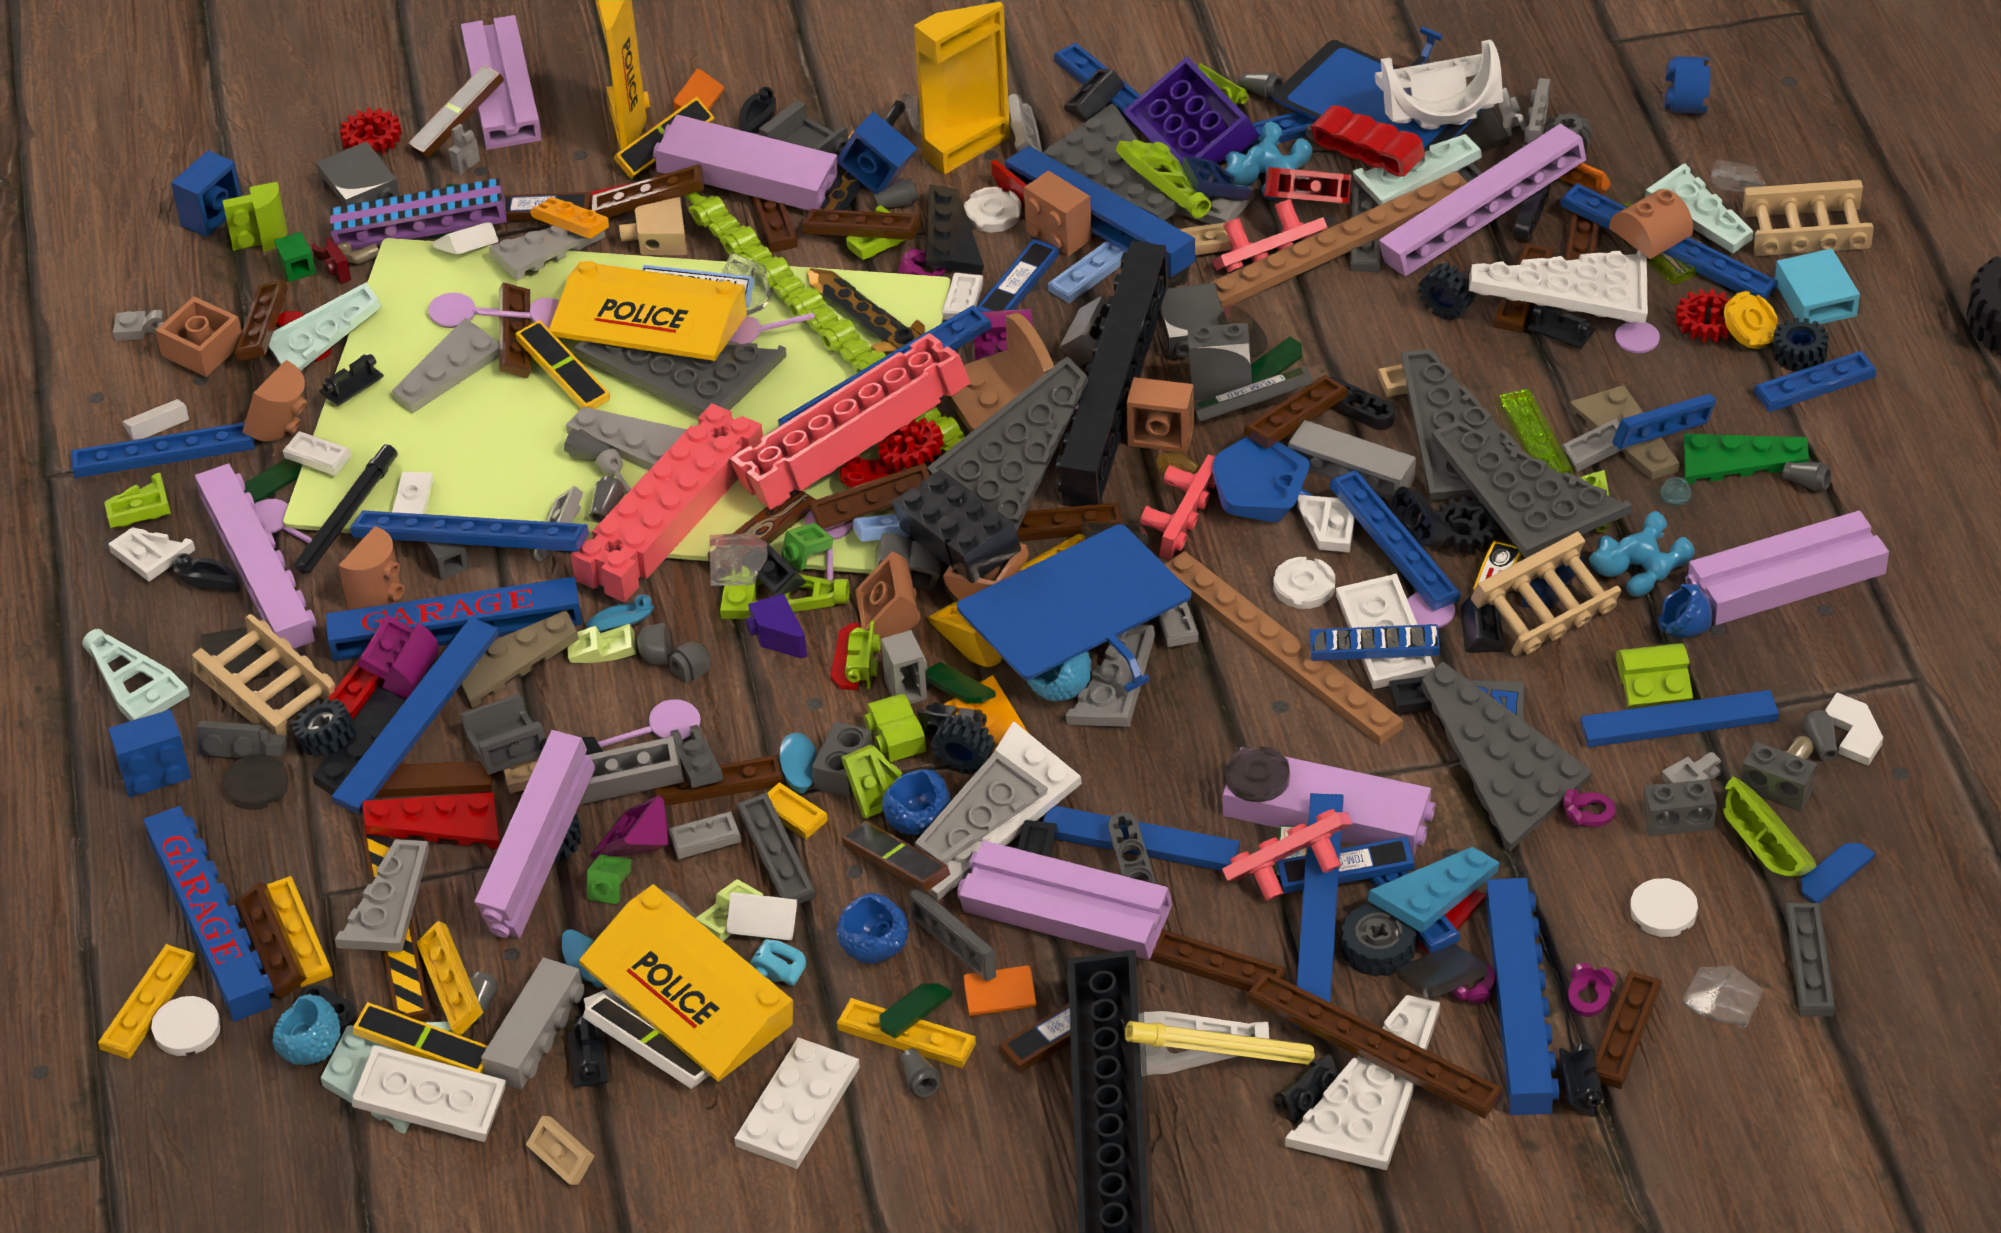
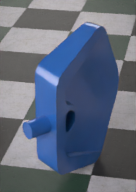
M1245 437L1221 451L1213 461L1212 472L1222 508L1229 514L1277 523L1296 504L1299 495L1313 496L1302 488L1310 467L1309 460L1280 442L1266 449L1250 438Z

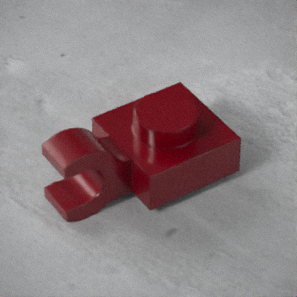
M325 238L326 246L324 248L317 247L315 243L311 244L313 256L318 260H324V266L330 276L334 275L340 284L351 281L348 260L336 243H333L332 239Z

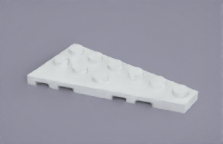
M1014 721L995 751L1048 787L1047 794L947 862L946 865H948L951 875L927 891L937 901L955 888L962 879H966L968 873H972L969 868L970 859L975 851L978 852L983 840L1006 846L1021 834L1025 820L1037 821L1082 784L1079 774Z
M1406 995L1384 1021L1383 1029L1427 1050L1440 1012V1002ZM1359 1056L1353 1058L1325 1090L1323 1098L1315 1108H1310L1303 1116V1122L1295 1131L1291 1130L1285 1137V1146L1387 1170L1415 1084Z

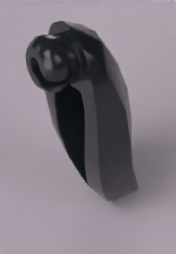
M770 87L760 88L758 93L753 94L744 102L738 116V130L757 134L759 128L774 117L776 98L773 96L774 91Z
M186 553L176 556L174 571L187 584L232 592L239 590L236 574L224 563L210 558H191Z

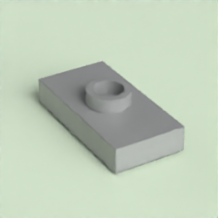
M1616 418L1562 445L1563 452L1576 472L1625 449H1618L1612 443L1620 424Z
M1187 602L1157 616L1167 647L1198 642V632Z
M731 811L668 829L669 837L678 859L741 842V836Z

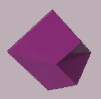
M658 795L625 810L590 855L594 859L600 854L614 857L651 853L667 846V832L669 830L664 800Z

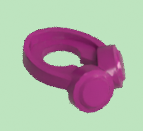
M911 248L904 253L898 266L899 274L943 277L946 271L944 268L935 267L936 272L927 273L921 269V266L915 265L914 262L925 263V251L917 250L916 248Z
M1568 789L1564 795L1563 802L1566 816L1577 827L1580 825L1588 827L1604 826L1609 824L1615 817L1616 806L1605 795L1599 793L1578 794V790ZM1594 802L1601 803L1606 808L1602 814H1592L1589 811L1578 810V808L1587 807L1590 803Z
M1467 962L1456 970L1454 979L1447 986L1450 993L1456 999L1462 1001L1467 999L1470 1003L1481 1004L1491 998V992L1495 985V973L1489 965L1483 962ZM1473 970L1482 972L1485 975V979L1477 983L1475 988L1468 991L1469 981L1465 977L1466 974Z
M1589 963L1577 964L1571 970L1573 981L1568 991L1569 1005L1578 1015L1583 1017L1596 1016L1605 1009L1609 1002L1610 989L1616 983L1615 976L1607 967L1594 970ZM1593 982L1595 985L1594 992L1598 995V999L1592 1003L1583 1002L1579 999L1578 994L1586 990L1587 985Z

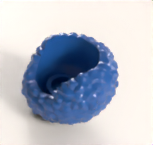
M919 769L902 774L901 778H897L895 783H892L891 787L883 795L882 808L885 819L891 827H894L895 830L900 831L902 834L920 836L950 803V793L947 790L944 779L934 770Z
M872 892L856 898V900L846 906L840 915L837 923L838 927L836 928L839 944L848 956L867 964L880 963L895 956L896 953H900L901 949L906 946L905 941L908 939L907 934L909 933L905 912L884 895Z

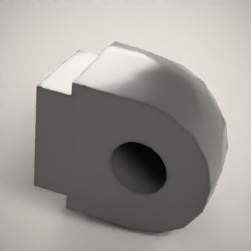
M665 622L642 628L641 633L637 636L640 655L653 665L669 664V657L672 655L671 634Z
M696 641L680 644L672 650V655L669 657V671L685 683L692 679L695 681L706 673L711 666L708 650L704 645Z

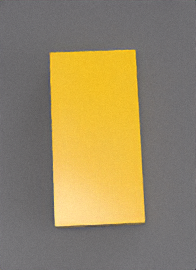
M780 782L768 792L782 824L805 840L828 821V815L825 811Z

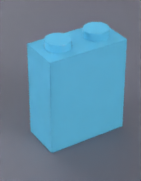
M1832 248L1777 260L1775 279L1778 281L1777 288L1794 317L1799 318V322H1804V318H1807L1810 324L1816 321L1820 325L1857 316L1860 293Z

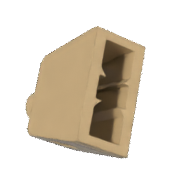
M680 197L638 206L635 209L636 223L619 225L621 242L639 240L640 254L644 256L687 255Z

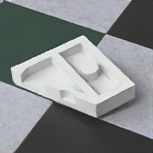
M1299 495L1297 498V508L1318 549L1350 552L1355 517L1339 498Z
M133 527L109 543L110 552L147 581H151L173 566L177 555L182 553L189 555L195 551L194 543L191 539L185 538L182 543L169 540L167 534L149 533L146 530Z

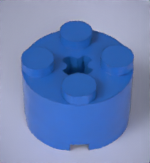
M1674 56L1673 59H1669L1668 64H1666L1665 81H1670V88L1665 92L1664 109H1670L1671 113L1706 114L1708 106L1702 105H1704V98H1709L1710 66H1706L1709 62V57Z

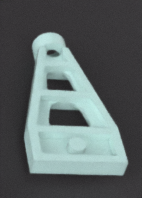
M94 629L84 637L82 642L83 648L94 658L119 710L130 721L163 712L190 696L188 687L170 669L108 634L106 635L101 629ZM119 656H123L131 662L115 672L107 664ZM139 672L153 679L132 693H129L123 684L124 681Z

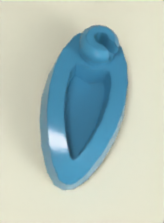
M641 594L635 597L634 603L607 607L588 620L586 629L596 626L599 632L627 624L631 626L638 624L648 618L653 611L654 605L651 604V597Z
M794 732L784 737L781 743L780 763L787 784L796 793L803 794L813 782L811 767L817 757V753L813 743L807 736Z
M572 929L566 930L562 936V951L567 965L579 968L581 980L591 982L596 988L604 987L599 980L579 964V959L595 941Z

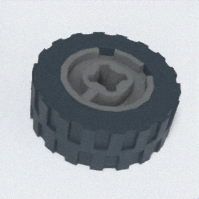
M1374 904L1360 905L1358 909H1353L1350 915L1345 917L1341 930V951L1345 961L1350 963V967L1359 970L1362 974L1378 977V975L1390 976L1392 973H1398L1402 971V968L1407 967L1411 963L1416 947V931L1413 927Z

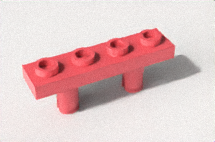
M1288 199L1274 205L1283 226L1282 233L1255 243L1248 241L1240 218L1226 222L1223 226L1232 249H1230L1231 252L1212 260L1216 271L1226 268L1228 273L1243 267L1242 261L1251 258L1254 263L1269 256V251L1274 249L1280 251L1293 245V242L1307 239L1327 228L1325 220L1322 217L1306 224L1300 223L1292 200Z
M1208 454L1200 470L1195 474L1175 468L1172 465L1168 466L1163 483L1187 492L1176 513L1170 515L1150 508V506L1145 507L1140 524L1164 533L1159 557L1170 561L1176 550L1181 551L1187 539V530L1194 529L1199 516L1198 510H1204L1208 503L1210 488L1216 489L1212 472L1214 456Z
M1334 809L1328 810L1316 816L1318 822L1308 827L1303 823L1287 831L1289 836L1279 841L1277 837L1264 841L1258 845L1260 850L1251 855L1247 851L1230 859L1232 864L1222 868L1227 881H1239L1249 875H1254L1265 901H1270L1284 894L1273 870L1274 863L1306 847H1312L1322 873H1328L1339 868L1342 865L1330 838L1333 834L1353 825L1348 812H1335Z

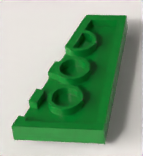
M1684 434V486L1695 484L1696 479L1709 478L1710 482L1723 480L1724 475L1739 473L1740 477L1753 476V473L1758 470H1766L1768 473L1781 472L1784 470L1786 462H1809L1808 437Z

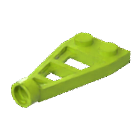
M1133 140L1132 142L1119 141L1115 151L1134 170L1186 209L1194 218H1201L1209 212L1211 201L1203 193L1195 192L1181 164L1169 151L1170 149L1167 145L1161 142L1143 143L1139 140ZM1154 168L1168 169L1169 172H1159Z
M746 565L735 567L731 575L726 573L720 608L721 619H746L750 617L748 604L757 601L758 585L763 582ZM800 574L807 581L801 587L812 589L813 595L811 597L790 599L791 591L784 594L793 613L835 606V604H848L850 595L849 580L835 579L828 581L827 579Z

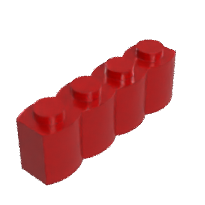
M1330 106L1310 126L1313 140L1319 146L1327 150H1337L1342 155L1351 159H1360L1369 166L1383 168L1395 176L1404 177L1425 156L1422 139L1417 134L1398 131L1391 124L1376 123L1370 116L1353 114L1346 107Z

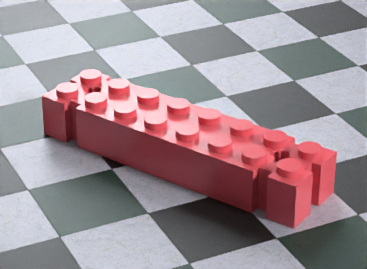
M928 333L910 345L911 350L905 354L901 352L896 353L760 439L761 444L755 448L748 446L730 457L741 486L751 495L756 494L758 500L770 510L782 505L790 498L789 493L791 491H802L809 488L812 483L823 476L831 474L836 468L850 459L858 457L861 452L883 441L888 435L899 428L910 424L918 416L934 409L937 404L941 403L939 398L943 395H956L961 389L971 384L960 355L948 346L944 348L940 340Z
M711 403L698 417L699 425L690 426L592 531L593 539H585L579 551H573L570 554L576 582L592 589L601 585L604 587L606 595L625 603L639 588L638 578L647 579L738 480L730 457L748 446L755 448L761 444L760 439L763 437L762 424L744 416L733 419L732 411Z

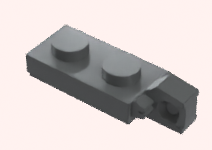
M200 721L197 725L199 755L268 759L270 756H282L287 748L286 735L268 734V730L263 729L262 725Z

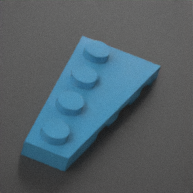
M1470 847L1369 890L1367 901L1422 933L1485 883L1487 879L1498 872L1500 862L1484 852Z

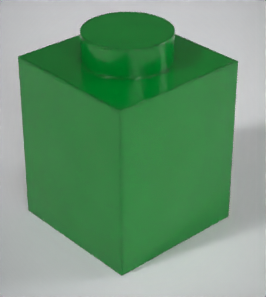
M302 232L274 240L278 262L288 282L316 274L312 252Z

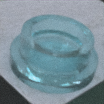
M1680 477L1667 479L1660 491L1662 500L1670 505L1686 504L1691 499L1692 494L1688 482Z

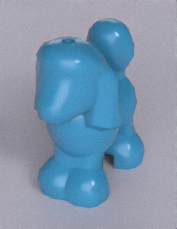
M1269 121L1262 128L1259 144L1249 149L1247 155L1231 151L1226 155L1227 167L1224 170L1235 177L1233 184L1250 186L1257 180L1259 173L1267 172V167L1297 170L1306 166L1312 155V146L1307 140L1299 138L1292 146L1289 155H1282L1277 148L1280 142L1279 137L1282 135V128L1278 124ZM1264 183V185L1262 186V195H1263V197H1264L1265 199H1268V200H1274V199L1278 198V197L1264 196V193H1265V183Z
M1653 511L1646 517L1642 532L1631 534L1623 538L1620 543L1608 535L1598 538V548L1589 557V563L1597 574L1605 577L1620 576L1631 564L1643 566L1646 572L1633 576L1626 584L1628 594L1638 598L1649 593L1653 589L1655 582L1664 580L1672 570L1688 565L1694 556V547L1686 537H1680L1670 547L1669 553L1660 552L1657 540L1664 535L1662 531L1667 527V521L1659 512Z

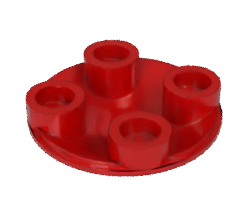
M856 457L850 459L841 467L839 478L843 484L852 488L897 472L894 469L889 470L886 464H883L881 458L874 461Z

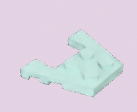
M426 1022V1024L455 1033L452 1031L449 1022ZM354 1026L346 1027L321 1076L323 1087L352 1103V1098L373 1046L376 1045L394 1050L353 1035ZM371 1112V1115L382 1121L385 1119L393 1124L394 1129L400 1133H406L411 1123Z

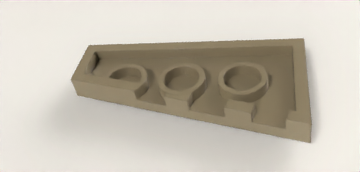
M1624 385L1569 402V411L1575 416L1580 415L1584 418L1586 426L1591 430L1615 418L1620 423L1623 418L1644 413ZM1661 437L1621 450L1625 453V459L1650 480L1679 472L1678 460Z
M567 610L498 638L492 643L461 684L472 709L482 703L481 698L490 692L496 694L504 689V683L519 674L522 677L530 672L534 663L541 659L547 661L579 640L578 633Z

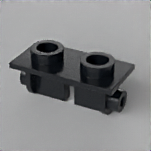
M1535 305L1533 315L1536 317L1528 327V330L1579 349L1584 347L1595 332V329L1591 328L1592 324L1588 323L1587 319H1582L1569 313L1561 317V310L1547 305Z
M363 354L349 365L350 371L343 368L331 377H327L319 393L338 407L383 378L384 374L374 368L377 362L372 354Z
M936 702L932 705H927L925 710L918 709L917 711L925 733L935 736L943 719L946 720L948 716L954 718L958 712L956 706ZM961 708L958 715H961L962 720L968 716L971 717L972 723H975L977 720L981 722L980 727L986 725L987 716L981 710Z
M581 1017L574 1025V1032H568L574 1088L609 1083L603 1032Z
M1588 1043L1579 1044L1572 1053L1560 1048L1561 1071L1565 1079L1566 1097L1569 1105L1591 1117H1595L1594 1107L1600 1105L1603 1099L1599 1074L1593 1072L1597 1069L1595 1050Z
M1327 1054L1323 1059L1312 1060L1309 1066L1296 1077L1297 1083L1290 1082L1283 1090L1275 1094L1274 1106L1280 1111L1284 1109L1289 1110L1294 1123L1300 1120L1310 1108L1314 1107L1323 1098L1325 1090L1337 1078L1338 1073L1331 1055Z

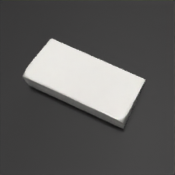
M486 222L449 233L435 240L432 245L439 250L452 254H461L497 243L498 238L492 223Z
M176 399L124 420L122 423L131 438L137 440L144 439L188 421L189 416L186 405Z
M731 892L726 932L729 934L792 940L797 900Z

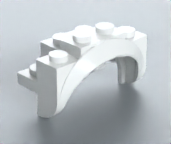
M1481 41L1482 54L1393 69L1391 57L1381 59L1382 72L1375 73V82L1384 92L1385 114L1396 123H1409L1414 118L1421 128L1437 129L1443 124L1452 123L1459 125L1467 123L1468 119L1477 118L1476 112L1479 109L1492 108L1494 104L1503 102L1501 66L1493 41ZM1466 77L1473 79L1468 86H1466Z

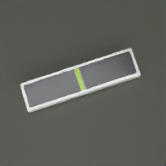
M603 995L585 1008L583 1014L585 1020L690 1089H693L710 1076L652 1025L606 995Z

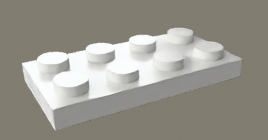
M1397 574L1336 588V597L1349 628L1417 625ZM1431 656L1361 659L1373 689L1388 686L1389 681L1426 676L1435 668Z
M798 1037L735 1136L736 1147L798 1169L859 1070V1059Z
M374 1045L352 1098V1107L485 1142L504 1093L506 1080Z

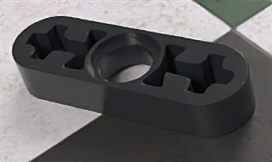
M1551 183L1525 199L1516 220L1514 239L1528 242L1531 240L1547 203Z
M1330 377L1348 388L1347 397L1330 407L1331 409L1376 430H1386L1393 426L1395 408L1390 402L1336 377ZM1357 400L1363 404L1361 406H1351L1348 403Z
M1405 486L1399 487L1393 495V511L1420 545L1439 549L1447 537L1446 525L1418 490Z

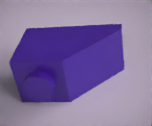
M784 593L748 604L750 617L745 619L750 636L755 635L761 647L797 658L807 657L805 635Z

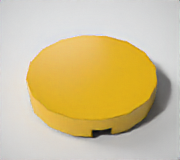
M1748 291L1737 293L1725 304V324L1733 337L1746 347L1754 349L1766 347L1774 340L1776 325L1779 324L1774 309L1759 295H1750L1751 292Z

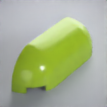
M1733 776L1725 787V790L1728 792L1725 802L1726 808H1723L1724 815L1763 864L1772 872L1785 877H1799L1814 870L1817 866L1812 856L1771 807L1753 789Z

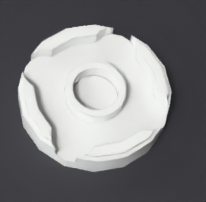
M987 187L975 191L964 204L970 226L984 232H1002L1012 228L1019 222L1022 215L1019 197L1010 190L1009 193L1004 192L999 187Z
M1307 557L1292 558L1286 560L1276 569L1273 591L1277 598L1288 606L1297 609L1315 608L1322 606L1333 596L1335 592V574L1332 568L1322 560L1315 558V561L1307 560Z
M1668 878L1652 879L1642 883L1634 890L1630 900L1631 918L1634 922L1636 920L1641 925V929L1648 934L1658 937H1674L1681 934L1682 930H1685L1687 927L1690 929L1694 925L1698 913L1697 898L1690 888L1679 881Z
M196 996L179 997L167 1002L158 1009L152 1019L151 1030L157 1046L165 1053L175 1056H187L186 1053L195 1051V1054L215 1042L220 1033V1018L215 1006L208 1000Z

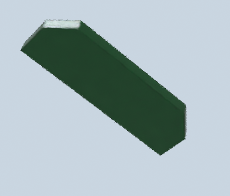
M1289 336L1252 363V383L1279 375L1302 358V344Z
M285 459L245 482L246 490H244V493L250 492L254 503H257L297 480L303 464Z
M942 662L927 668L926 682L965 703H983L996 697L995 690Z
M938 983L919 985L879 1015L881 1031L896 1039L951 998L953 991Z

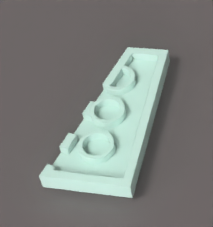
M1464 134L1430 145V150L1425 152V156L1404 177L1390 174L1383 168H1373L1367 171L1359 168L1353 170V175L1358 184L1381 205L1482 158L1481 149Z
M1685 163L1646 189L1645 197L1659 189H1668L1676 193L1690 211L1693 229L1731 253H1735L1753 239V230L1732 209L1727 210L1722 205V199L1717 194L1712 195L1705 188L1706 184L1699 177L1695 178L1690 173V168Z

